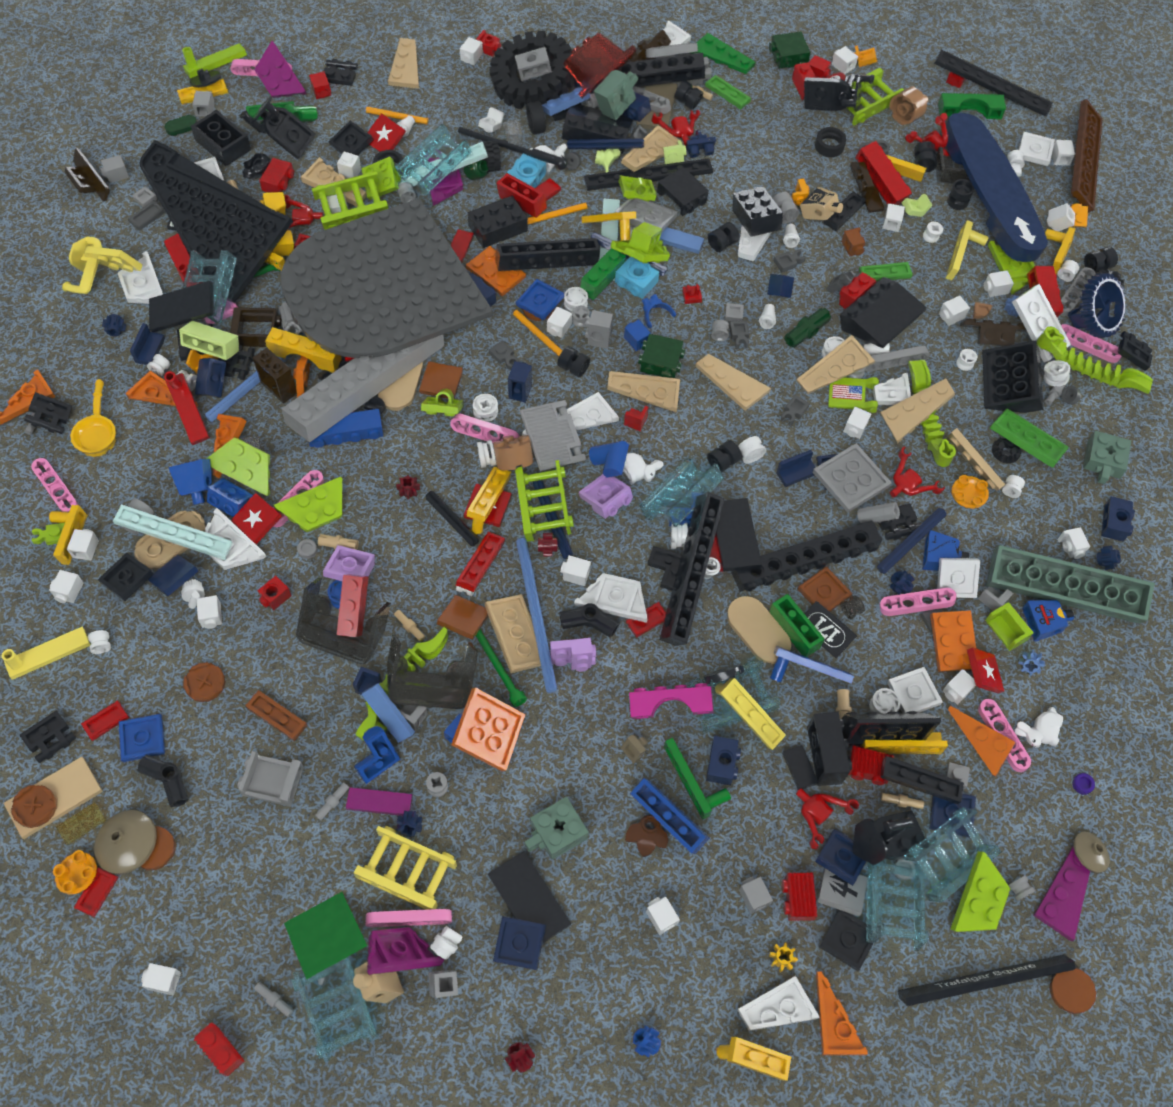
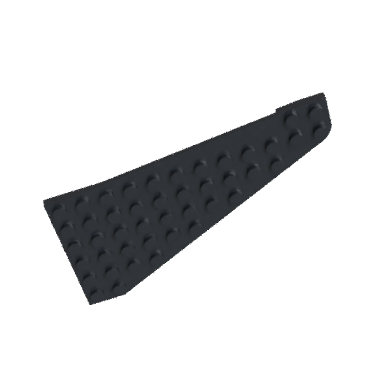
M154 140L142 155L139 163L140 168L205 281L213 283V293L235 303L289 229L293 220L284 214L270 209L180 155L169 146Z

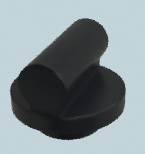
M372 397L364 405L365 410L379 409L380 414L386 408L384 401L379 397Z

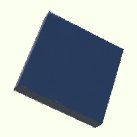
M177 554L156 571L148 581L168 597L194 576L198 570L193 564Z
M962 794V801L959 804L932 796L929 829L972 838L976 796Z
M836 829L832 831L815 861L852 886L866 863L865 860L854 855L852 851L853 840Z
M502 916L493 962L537 970L546 925Z

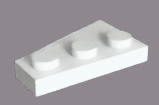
M599 392L566 409L567 413L571 414L576 430L619 421L618 415Z
M796 976L737 1010L749 1031L820 1018Z

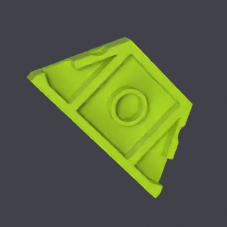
M630 240L612 241L610 246L612 249L633 257L642 263H660L661 261H668L670 257L667 248L662 246V240H659L658 245L648 253L630 247Z
M989 241L987 246L1000 272L1008 270L1014 283L1010 290L1011 295H1013L1028 284L1027 274L1035 264L1033 261L1020 262L1011 259L1005 254L1000 245H996L995 241Z
M234 437L206 458L210 459L211 468L269 496L270 454Z
M340 476L274 505V508L277 512L280 511L287 516L291 522L298 524L307 533L342 517V477Z
M977 852L950 928L952 931L966 932L997 929L1011 888L985 852Z

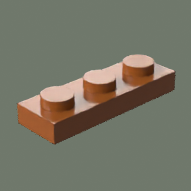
M259 690L245 705L249 711L293 741L307 727L306 722Z

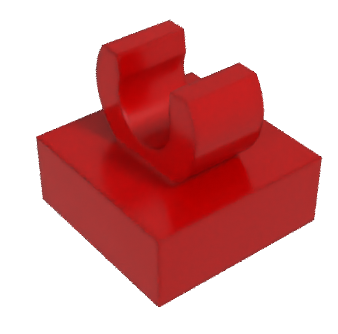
M698 284L696 286L687 285L682 288L685 304L702 303L700 286Z

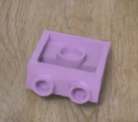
M603 474L579 491L580 498L592 505L593 511L605 519L608 516H614L623 505H629L633 498L631 488L616 477L606 478Z
M338 545L323 570V576L342 581L343 575L346 574L369 576L375 565V554Z
M591 638L550 642L552 665L565 666L567 663H571V670L586 671L588 668H591V665L596 664V647L591 645Z

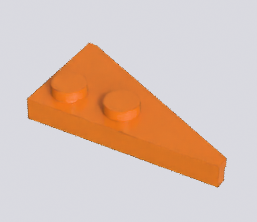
M304 356L297 360L296 368L293 370V379H296L297 397L305 393L304 387H307L311 363H307L309 359Z
M39 370L33 373L35 376L29 383L25 382L21 389L7 402L9 405L3 412L0 411V425L27 412L35 392L55 398Z
M151 370L125 393L129 399L175 406L166 381Z
M218 414L217 419L220 421V428L216 429L214 452L234 437L239 438L247 421L241 417ZM212 468V475L220 478L222 473Z
M950 706L948 711L992 775L996 777L1016 742Z
M817 971L816 982L822 1055H868L866 1047L862 1045L856 1034L855 1027L849 1022L846 1011L830 988L831 985L828 979L823 975L822 971Z

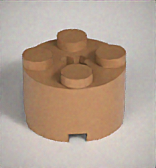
M913 86L894 96L890 101L893 119L901 125H906L922 117L927 109V96Z
M509 435L503 437V441L493 442L496 464L500 470H515L516 466L522 465V468L533 464L529 435H523L518 438Z

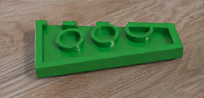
M709 33L696 42L698 51L690 52L691 54L703 53V57L715 60V63L728 65V68L744 74L755 67L756 63Z

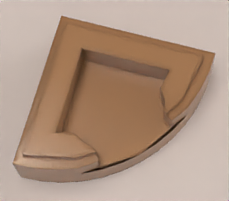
M975 302L973 319L986 317L990 313L992 305Z

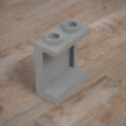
M252 751L251 755L246 758L244 775L238 780L237 787L241 795L291 807L304 769L302 762L293 759L291 763L260 756L256 751Z

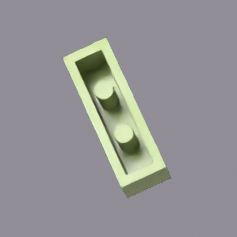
M191 321L179 329L181 346L224 360H228L239 352L238 335L195 321Z

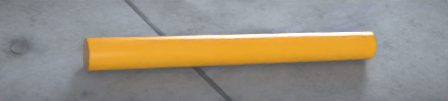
M366 107V113L380 116L382 113L386 117L400 120L405 119L407 116H412L415 123L428 124V118Z
M585 202L540 214L537 218L529 217L528 225L587 209V204Z
M515 310L513 312V315L554 353L560 356L563 351L520 311Z

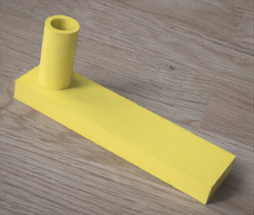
M969 220L965 222L959 232L946 279L953 280L958 273L968 240L985 246L988 241V236L972 230L973 222Z
M80 627L18 655L13 650L7 649L2 653V659L4 660L9 677L13 680L82 650L91 644L88 641L85 629Z
M730 678L725 684L718 683L716 685V693L723 697L769 749L773 750L786 736L735 678Z

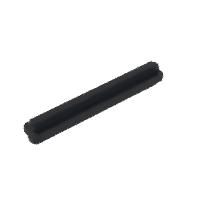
M430 491L425 495L426 500L470 546L478 544L479 538L434 491Z

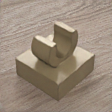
M631 735L626 739L621 749L632 763L635 764L645 753L646 749L644 746L648 742L644 737L637 739L634 735Z

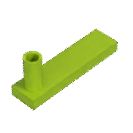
M240 43L199 60H195L191 47L182 49L187 63L183 66V69L190 78L197 76V71L201 68L203 71H210L230 63L234 59L247 56L246 50Z

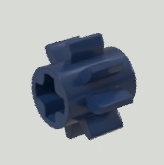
M111 314L106 319H103L102 327H104V331L108 335L119 336L122 331H125L126 324L121 316Z
M1112 545L1104 546L1103 549H1100L1101 552H1097V562L1099 566H1105V570L1115 569L1117 564L1121 562L1120 552L1118 549L1113 550Z
M906 570L895 572L890 579L892 582L890 588L898 595L901 593L907 594L912 591L914 585L911 582L915 579Z
M405 810L403 817H397L396 831H400L403 837H414L416 831L421 832L423 818L418 817L416 811Z

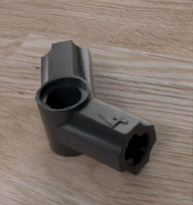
M593 603L585 604L582 608L559 612L562 629L585 625L593 627L611 638L619 626L618 621L601 612ZM591 613V614H593L594 616H593V617H587L586 614Z
M149 755L141 758L137 771L163 783L170 807H179L189 801L182 780V773L174 763H166ZM175 771L172 777L166 778L168 773Z

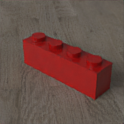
M877 141L859 150L855 158L858 162H865L873 184L887 204L900 205L905 198L910 197L912 192L909 186L906 185L900 173L897 172L892 161L888 159Z

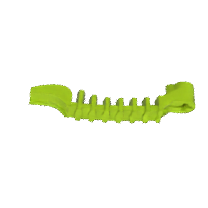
M1047 327L1038 337L1037 344L1040 348L1051 352L1055 360L1067 362L1072 370H1077L1082 375L1086 374L1091 379L1095 378L1101 383L1104 382L1119 389L1134 388L1147 394L1151 390L1153 379L1139 370L1127 368L1120 374L1121 365H1117L1114 371H1111L1110 363L1102 367L1100 360L1092 363L1091 356L1084 359L1083 352L1075 355V348L1073 347L1067 351V343L1063 341L1064 336L1055 327Z
M925 360L909 361L912 393L916 394L931 386V375ZM935 410L920 425H922V432L925 434V442L928 444L927 449L933 452L936 464L940 467H947L951 464L956 454V449L953 445L949 444L947 439H942L944 432L940 431L942 425L937 423L939 416L935 415Z
M445 627L432 640L416 643L412 649L409 648L407 654L400 658L399 663L392 667V671L386 674L385 680L382 683L380 682L379 685L390 699L394 695V692L390 690L391 686L397 690L400 687L397 679L400 678L402 681L407 679V675L404 672L405 669L411 674L416 671L415 666L411 664L412 661L420 668H423L426 663L422 658L432 660L440 654L449 637L448 630ZM367 701L365 703L368 709V717L356 731V736L363 740L364 733L372 727L379 726L384 732L387 731L386 726L379 722V717Z

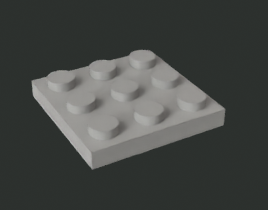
M637 198L628 199L614 212L636 211V219H630L631 225L636 228L643 222L662 228V232L676 219L678 213L657 203Z
M857 443L814 468L812 472L847 513L886 490L892 484Z

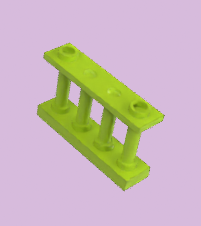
M880 67L866 74L874 75L872 84L862 82L861 92H867L876 102L870 104L861 96L860 104L864 107L863 109L855 112L854 107H846L854 115L852 122L854 126L858 123H863L866 119L890 107L891 99L904 91L903 88L895 92L882 81L884 71ZM878 86L888 96L882 98L871 87Z
M377 171L367 172L364 175L311 188L314 199H320L325 216L320 218L324 230L388 209L387 201H380L375 185L379 183ZM369 186L374 203L364 205L359 188ZM353 190L358 207L348 210L343 192ZM326 196H337L341 212L331 214Z
M559 460L555 461L557 470L528 475L524 473L522 467L515 469L523 530L527 542L534 541L533 534H536V531L566 526L567 533L570 535L571 527H574L572 515H568L563 478L566 477L565 468L560 466ZM558 477L559 486L533 491L527 490L526 485L529 482ZM561 494L562 502L537 507L529 506V501L532 498ZM563 510L564 519L538 524L531 522V517H534L536 514Z

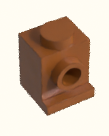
M860 227L844 231L841 242L849 256L861 255L865 251V240L860 235Z

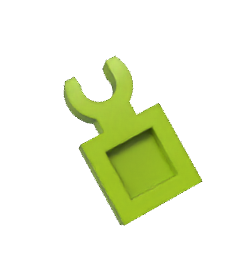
M65 523L46 525V530L33 529V535H39V537L32 538L31 541L33 544H41L44 541L47 545L57 544Z

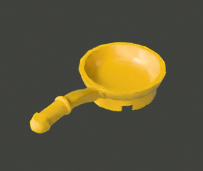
M101 379L95 382L93 393L94 415L78 421L70 434L73 446L85 455L92 457L106 454V451L111 450L116 442L114 424L110 419L101 416V398L104 382Z

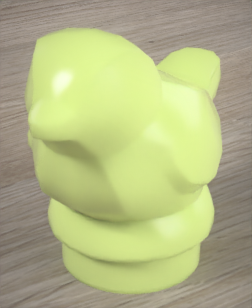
M619 149L597 150L595 163L603 165L605 173L609 172V167L620 157L621 152Z

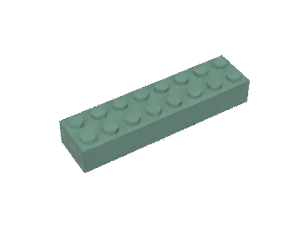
M1002 545L993 549L986 586L1005 591L1009 589L1013 593L1041 600H1057L1061 605L1138 624L1148 621L1155 585L1153 582Z

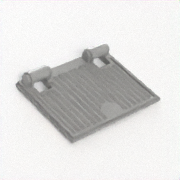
M566 400L519 410L540 471L556 468V460H559L560 466L586 460L585 454H582L580 450L581 443L571 414L567 413ZM556 409H559L561 416H558ZM570 449H573L575 456H572Z

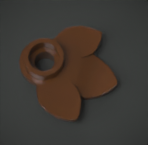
M646 815L641 819L640 823L632 824L626 832L625 841L637 842L639 853L646 857L654 851L656 846L666 848L668 835L661 828V823L652 815ZM652 823L654 828L648 829L646 824Z

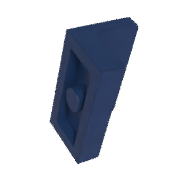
M145 323L142 324L130 349L135 363L143 365L153 361V357L159 353L165 340L163 334L150 332Z
M212 358L199 360L195 395L221 398L226 362Z
M812 450L779 463L776 474L785 487L814 476L812 472L816 467L811 461Z

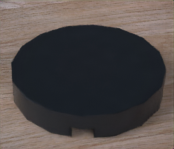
M737 664L711 672L703 677L706 684H711V680L716 683L735 677L737 671L742 674L745 670L743 664Z

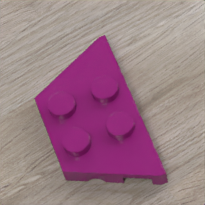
M271 41L254 70L272 98L288 97L293 94H307L275 43Z
M423 154L425 164L437 160L430 158L428 154ZM459 169L428 181L433 205L463 190Z
M410 927L372 931L368 937V975L441 966L445 959L432 954L428 950L430 945L419 938Z

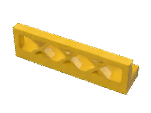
M932 732L926 740H865L860 747L885 754H942L948 747L947 740H942L941 732Z

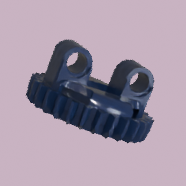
M1109 273L1095 274V276H1091V279L1087 280L1088 284H1084L1085 289L1082 290V296H1080L1083 302L1079 304L1078 308L1072 309L1068 313V317L1074 328H1086V331H1090L1089 334L1093 335V337H1111L1120 330L1119 327L1123 325L1122 321L1125 320L1123 316L1126 314L1125 308L1127 307L1125 306L1126 299L1124 298L1126 293L1123 292L1124 287L1120 286L1121 281H1118V278L1114 277V275ZM1111 302H1115L1114 317L1109 316ZM1102 308V310L1096 315L1095 309Z

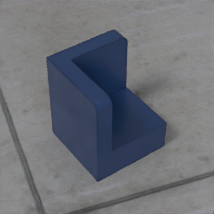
M770 274L767 294L791 298L794 277Z
M361 667L353 682L355 693L361 695L368 688L377 683H382L380 673Z

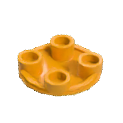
M961 475L952 486V496L959 505L965 508H979L986 503L989 497L988 483L973 476Z
M82 850L75 851L53 869L57 888L62 893L68 895L82 892L92 883L96 875L97 865L95 859L90 854Z

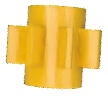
M786 942L781 948L776 944L774 946L776 953L771 952L769 954V957L774 960L771 966H778L779 972H782L784 967H787L789 971L792 970L793 966L790 962L795 963L798 960L796 957H793L795 948H788ZM786 954L788 958L781 961L779 956Z

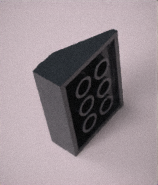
M576 104L570 107L567 112L561 139H628L633 119L620 115L617 120H614L602 114L599 109ZM619 149V150H620V152L623 154L625 149Z
M883 277L840 314L841 330L884 348L924 313L926 306L898 282Z
M1036 340L982 350L985 409L999 411L1009 409L1012 412L1020 413L1044 410L1041 359Z
M895 711L885 714H877V712H868L866 714L848 712L841 718L844 722L843 737L847 739L848 745H862L865 740H926L941 723V718L926 713H917L916 711H909L905 714H898Z

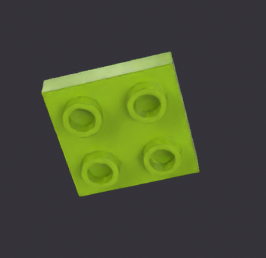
M391 157L361 168L363 175L367 172L377 171L379 183L375 185L379 197L399 189L400 175L394 167V161ZM366 186V196L369 200H372L370 188Z
M620 176L619 184L623 197L655 201L656 192L652 180Z
M442 389L436 397H427L421 403V411H426V414L436 415L437 412L444 413L445 416L452 417L461 411L464 400L454 399V394L451 390ZM440 395H446L448 397V402H443L440 398Z

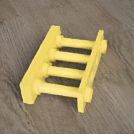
M378 826L376 830L382 838L368 865H365L364 868L357 865L354 871L355 877L425 910L436 909L438 905L436 900H434V894L447 867L456 869L457 864L454 857L446 852L440 854L396 834V830L385 826V828ZM389 841L401 845L388 873L384 874V876L377 874L375 868ZM410 849L419 853L420 856L407 882L401 885L395 882V876ZM428 858L440 864L426 892L421 894L415 891L414 886Z

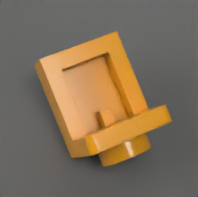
M858 45L855 46L856 52L853 53L858 56L859 67L877 62L875 48L859 52Z
M798 179L796 192L792 193L793 202L797 206H800L809 196V186L806 185L804 179Z
M1072 204L1071 208L1075 212V223L1071 227H1087L1088 206Z
M190 350L186 364L197 374L200 359L212 358L218 360V357L209 354L200 355L196 350Z

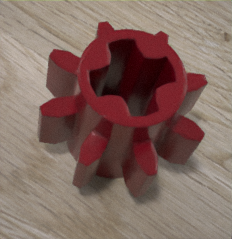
M409 475L399 478L400 484H396V488L399 491L400 497L404 495L407 499H410L412 496H417L416 490H420L417 478H412Z
M543 533V538H538V552H543V557H552V552H557V537L552 538V533Z
M516 1042L508 1048L507 1054L509 1056L505 1060L512 1072L518 1070V1072L523 1073L532 1067V1058L535 1057V1054L528 1043L523 1045L521 1042Z

